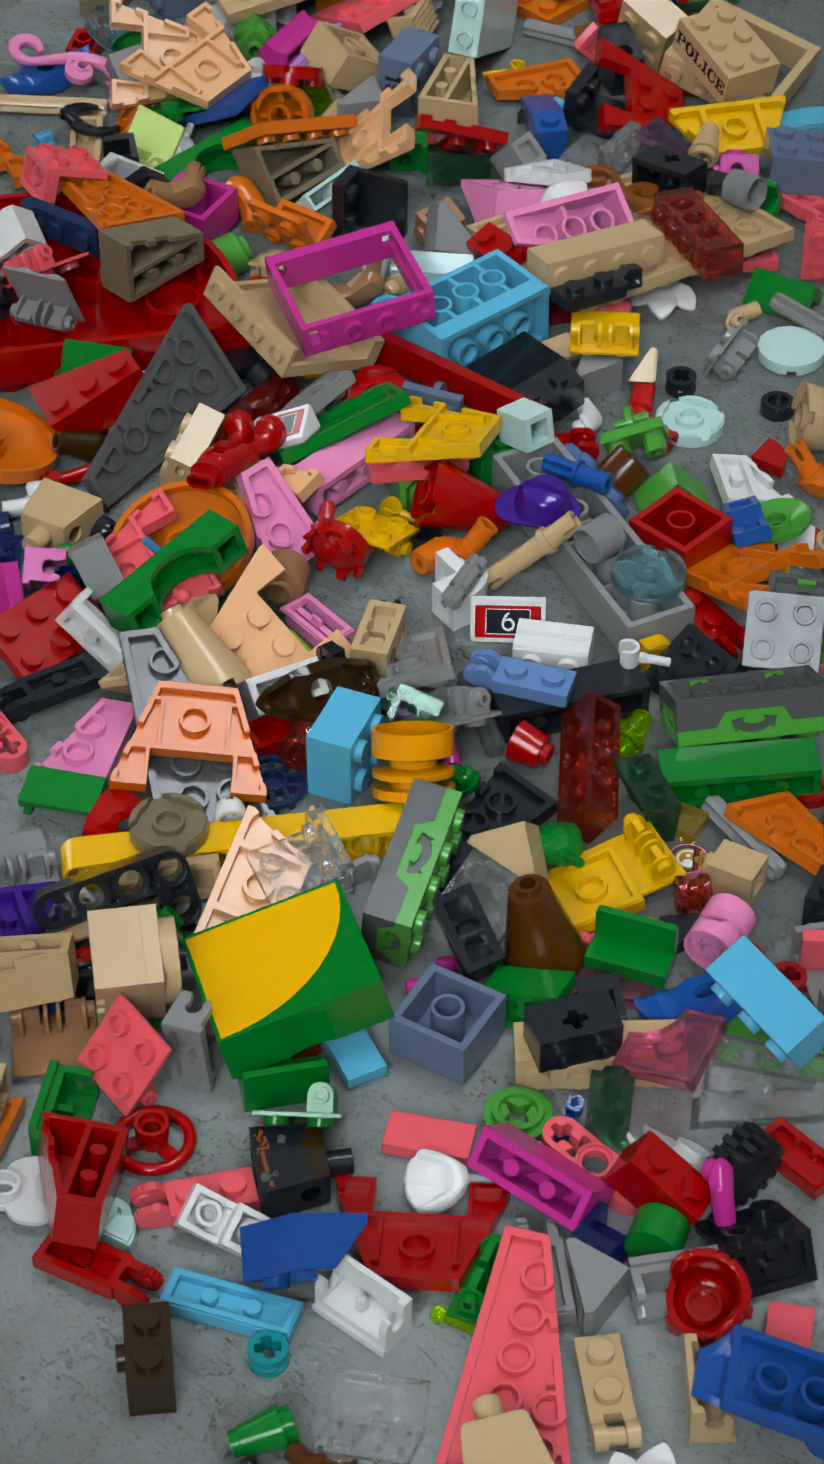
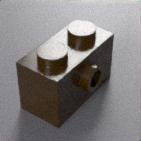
M169 1301L122 1305L124 1344H115L117 1373L125 1372L129 1416L177 1412Z

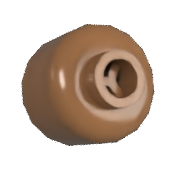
M279 549L272 551L273 556L285 570L282 575L265 587L262 593L273 603L288 604L303 596L310 575L309 563L294 550Z

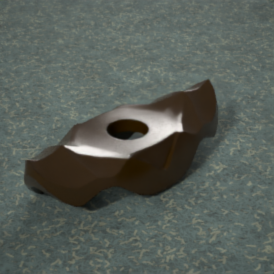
M341 657L323 659L304 665L281 677L259 695L255 706L262 712L279 719L315 723L337 686L377 696L379 694L377 683L380 677L375 663L369 659ZM319 678L324 679L329 685V694L322 701L315 700L311 694V686Z

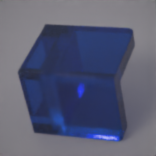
M598 1201L572 1232L571 1238L575 1237L624 1264L629 1258L624 1249L626 1236L607 1226L608 1204Z

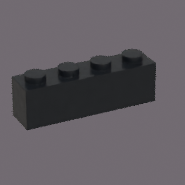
M619 659L568 669L577 672V682L568 704L564 708L498 694L489 690L491 696L490 707L492 710L502 712V715L495 716L505 744H507L515 729L523 720L528 721L545 734L550 735L649 714L650 684L640 665L634 669H625L621 666Z

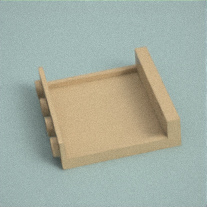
M215 266L204 291L207 299L282 378L357 370L360 367L374 365L385 343V339L379 335L305 357L268 285V279L233 281L220 266ZM324 277L288 288L306 324L355 310ZM316 330V331H312V332H309V333H310V335H311V334H314V333H318V331Z

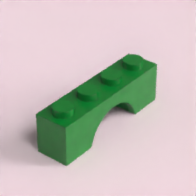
M239 119L153 169L164 172L168 183L181 171H185L188 163L194 161L201 163L200 169L203 166L205 167V176L222 170L240 171L231 152L232 150L224 151L221 138L253 125L243 119Z
M210 509L99 599L110 625L120 632L158 627L157 625L163 621L160 614L163 613L164 600L176 585L196 575H222L248 553L238 525Z

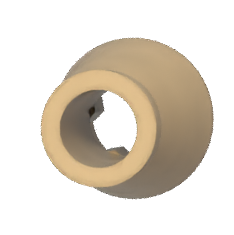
M712 122L702 124L698 135L688 149L689 156L708 161L707 169L711 168L719 160V127Z

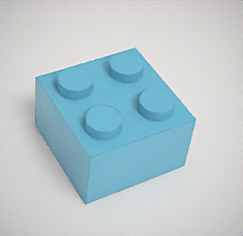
M340 686L336 687L306 736L309 794L352 806L359 792L366 791L372 768L383 762L382 759L373 757L371 754V727L386 721L385 716L381 715V698Z

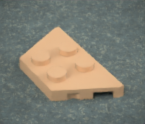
M248 805L194 933L303 891V886L306 884L311 872L312 863L299 850L293 849L289 845L288 839L277 829L273 831L259 817V811L253 806Z

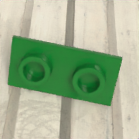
M492 1233L489 1237H485L480 1244V1257L463 1287L460 1288L458 1293L454 1294L446 1316L477 1323L502 1235Z

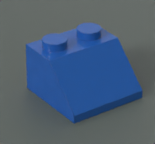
M290 1213L239 1227L244 1283L262 1282L263 1290H280L290 1288V1283L299 1284L318 1281L317 1273L336 1269L367 1225V1213Z

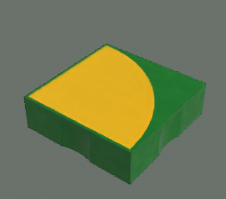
M338 878L181 938L182 944L186 946L187 958L203 1003L207 1000L211 1002L212 1015L209 1019L232 1080L241 1077V1074L245 1071L265 1068L288 1059L313 1045L342 1038L395 1017L380 974Z

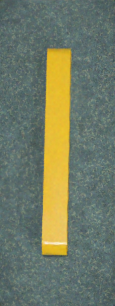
M394 802L260 818L273 831L277 829L288 839L289 845L293 849L299 850L312 863V866L351 862L360 858L364 853L369 855L376 854L378 858H384L405 803ZM242 819L210 822V832L206 843L195 853L186 857L218 853L220 868H222ZM129 831L68 839L60 847L62 880L141 852L131 843ZM87 885L88 891L99 889L97 885Z

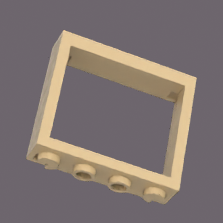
M710 0L700 12L731 3L724 0ZM731 4L780 63L792 69L770 96L785 95L786 106L814 71L821 48ZM671 45L664 53L659 74L682 89L710 103L717 102ZM758 95L749 99L764 98L765 96Z

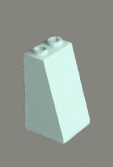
M456 0L448 52L478 58L510 48L518 0Z

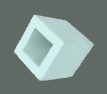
M523 397L497 409V415H500L502 420V430L499 432L501 443L525 453H530L555 441L551 408Z

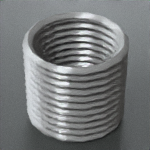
M734 169L727 174L723 181L721 189L722 198L728 204L754 211L765 200L767 183L761 176L740 169Z
M609 513L599 515L576 529L574 533V543L579 554L587 562L596 565L623 549L627 542L626 532L621 522Z

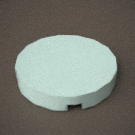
M796 326L776 327L766 331L758 342L759 362L766 369L780 375H787V371L796 372V376L806 375L816 371L824 361L823 339L815 332L806 328Z
M686 395L679 397L678 401L670 403V400H667L657 409L656 417L661 416L664 424L670 430L679 433L677 443L666 438L667 442L675 446L685 448L705 447L716 442L723 435L725 416L723 412L718 411V406L708 399Z

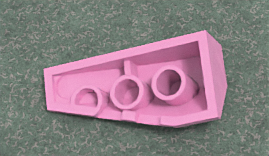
M461 179V188L475 223L541 202L549 186L527 183H502L499 180Z
M619 182L515 209L503 214L514 245L529 247L634 221Z

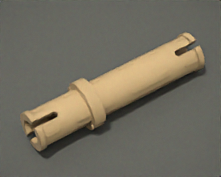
M571 510L566 512L565 515L546 528L542 526L535 530L536 534L488 567L487 585H490V589L493 591L497 590L501 585L547 554L553 555L559 550L558 546L573 537L576 529L583 526L579 518Z

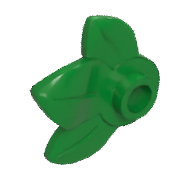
M176 98L172 101L161 102L159 105L153 106L151 110L173 122H179L184 120L185 112L201 111L204 108L181 98Z

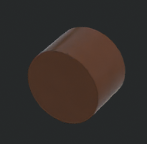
M621 444L597 465L600 470L613 474L612 484L626 497L633 494L651 476L647 469Z

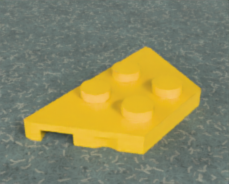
M781 95L669 109L668 120L692 143L698 135L702 124L706 122L716 124L719 127V157L720 154H726V151L731 149L744 150L745 154L760 156L762 154L766 128L780 126L786 96Z

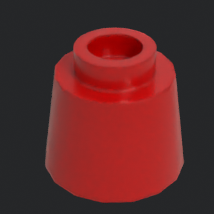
M523 720L510 738L505 752V759L532 768H537L539 765L546 767L554 754L555 745L550 744V736L528 721Z

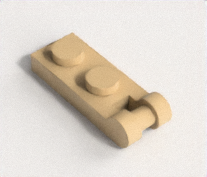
M620 1333L573 1338V1352L593 1452H609V1447L626 1445L627 1449L642 1448L641 1425L639 1419H637ZM621 1423V1426L607 1427L610 1424Z

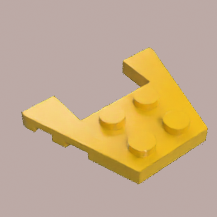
M410 396L412 404L400 409L401 421L422 422L425 424L412 439L375 437L364 449L365 463L458 458L463 460L476 459L482 456L502 430L501 416L465 407L461 409V413L447 410V403L435 401L433 406L422 404V397Z

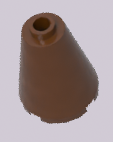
M527 874L517 878L508 889L504 942L506 966L573 971L576 973V976L579 975L584 967L585 943L549 881L545 877L536 874Z

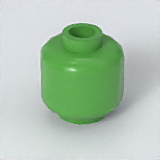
M227 232L211 240L226 256L236 276L250 268L248 262L253 258V254L243 235L237 236L233 232Z

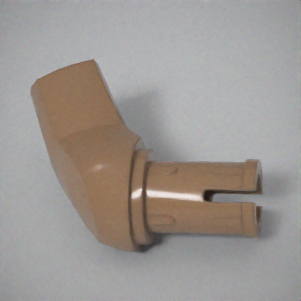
M196 161L190 162L185 167L184 177L178 178L171 183L151 179L144 190L180 209L189 208L198 204L206 193V187L203 183L206 173L205 167L203 166L200 169L201 163Z
M383 260L362 266L361 272L355 274L348 282L332 286L354 309L372 301L380 295L385 285V280L381 276Z

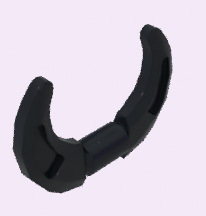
M79 102L65 105L60 109V119L66 121L70 129L77 133L100 137L114 135L120 131V125L95 126L83 122L78 117V114L81 112L98 110L99 106L96 104Z

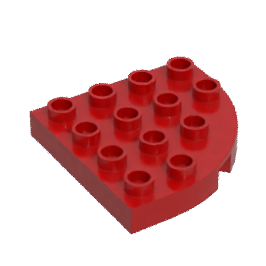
M60 191L59 196H56L55 205L86 217ZM29 192L0 195V211L11 204L20 207L22 199L32 196ZM44 237L47 245L52 249L55 263L83 253ZM207 238L203 240L204 260L132 303L103 287L100 258L88 255L78 260L79 267L63 274L58 270L59 275L66 280L85 321L84 323L76 321L74 330H69L65 333L44 328L42 325L35 326L33 323L18 322L10 314L7 320H0V391H20L30 383L42 382L54 377V371L61 367L63 342L66 339L130 348L132 350V357L141 370L144 371L182 306L190 302L222 351L251 346L204 295L215 266H220L233 281H238L234 269L220 249ZM6 277L2 279L4 286L9 284ZM14 288L8 289L12 296V304L18 303L19 298Z

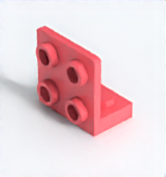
M39 143L38 146H26L20 184L32 197L55 205L56 196H59L61 191L60 176L108 180L109 172L85 147L71 145L69 149H63L53 144Z

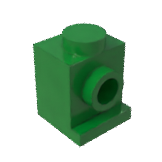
M415 131V148L386 161L390 163V171L421 170V174H428L427 132Z

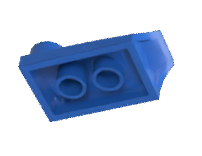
M734 1324L732 1329L720 1340L699 1349L691 1388L692 1396L708 1402L718 1409L804 1441L807 1449L814 1456L824 1460L823 1353L738 1324Z

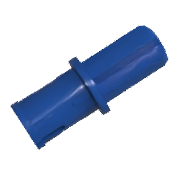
M551 453L544 456L541 464L542 472L569 481L571 487L580 486L603 496L608 494L613 483L612 473L590 467L581 459L575 462Z

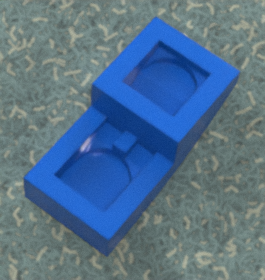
M755 495L720 505L722 512L733 518L731 537L737 549L773 539L770 526L763 516L761 504Z

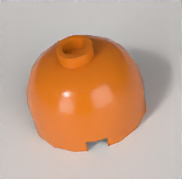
M279 83L265 88L259 93L256 100L253 101L251 106L252 125L260 122L314 117L315 110L311 99L304 90L296 85Z

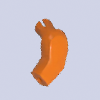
M241 175L230 177L223 184L237 188L238 210L241 215L242 230L250 233H261L263 230L252 218L253 213L247 203L250 198L266 203L255 184L247 177Z
M804 439L795 441L801 454H798L793 444L790 443L784 452L788 455L799 473L797 478L798 485L807 493L824 499V464L817 463Z
M481 516L464 538L435 537L414 549L410 556L411 566L421 575L434 573L435 552L446 547L465 561L473 553L481 556L480 551L493 535L498 532V528L491 520Z

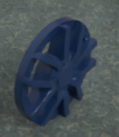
M270 754L259 756L258 761L260 765L268 763L266 769L259 767L263 783L265 782L267 789L266 800H269V802H266L268 808L270 810L273 809L275 814H280V809L288 807L291 810L295 809V804L308 794L307 770L297 760L284 755ZM275 763L284 764L281 769L274 768ZM291 767L298 771L296 773H289ZM282 797L284 800L277 801L276 798Z

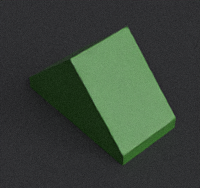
M671 461L640 486L633 496L638 513L676 486L709 504V500L704 486Z

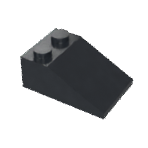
M525 331L468 365L469 370L552 409L553 423L585 403L584 380L563 356Z

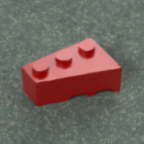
M128 349L31 385L28 389L55 432L97 429L100 433L115 423L142 377L143 371Z
M42 1111L37 1155L51 1241L68 1244L75 1248L84 1247L97 1250L124 1172L129 1136L128 1127Z

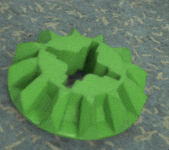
M510 1086L494 1092L487 1099L483 1108V1124L510 1123L538 1141L541 1140L545 1123L553 1118L552 1106L548 1099L537 1090L524 1086ZM510 1113H514L518 1117L525 1114V1122H521L518 1119L510 1121Z

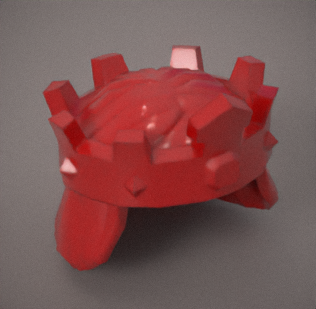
M325 500L321 504L317 522L311 524V530L302 537L307 540L301 547L302 552L306 555L312 552L317 557L314 567L320 572L326 566L337 570L336 578L338 580L345 581L349 573H353V577L358 579L362 575L363 568L366 567L369 555L378 548L368 545L363 536L350 525L333 519L335 504L333 501Z
M694 1248L691 1251L687 1249L678 1254L671 1262L669 1268L671 1280L668 1288L665 1289L668 1314L665 1316L667 1330L676 1337L684 1333H697L699 1345L704 1347L706 1343L714 1342L715 1338L725 1336L734 1324L742 1325L746 1319H751L754 1309L750 1305L752 1300L751 1284L749 1283L750 1280L746 1271L742 1270L743 1266L736 1259H730L729 1254L720 1250L716 1251L714 1248Z

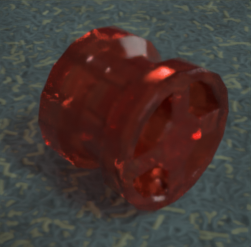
M303 720L294 722L288 729L287 736L278 744V756L288 767L295 770L307 769L306 736L313 723Z
M700 873L696 878L690 879L684 875L674 876L673 895L677 915L689 914L691 911L698 910L702 912L707 902L713 896L712 883L708 873Z

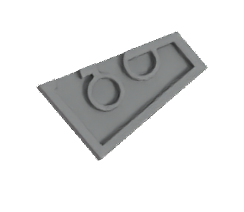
M443 626L407 635L395 653L397 662L388 665L385 670L387 678L379 679L377 687L380 698L424 686L427 688H438L448 683V680L454 679L455 674Z

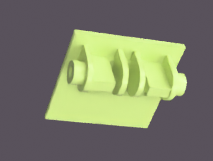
M139 104L128 133H134L140 163L155 168L174 157L186 128Z

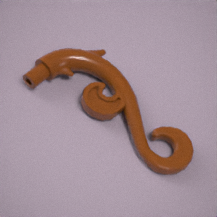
M601 164L584 166L591 169L592 182L586 183L588 188L605 186L607 178H610L612 183L619 182L629 209L638 212V214L659 217L676 216L693 210L695 205L704 200V196L699 190L690 194L684 192L674 197L658 198L659 187L656 184L635 182L625 186L619 174L610 166Z

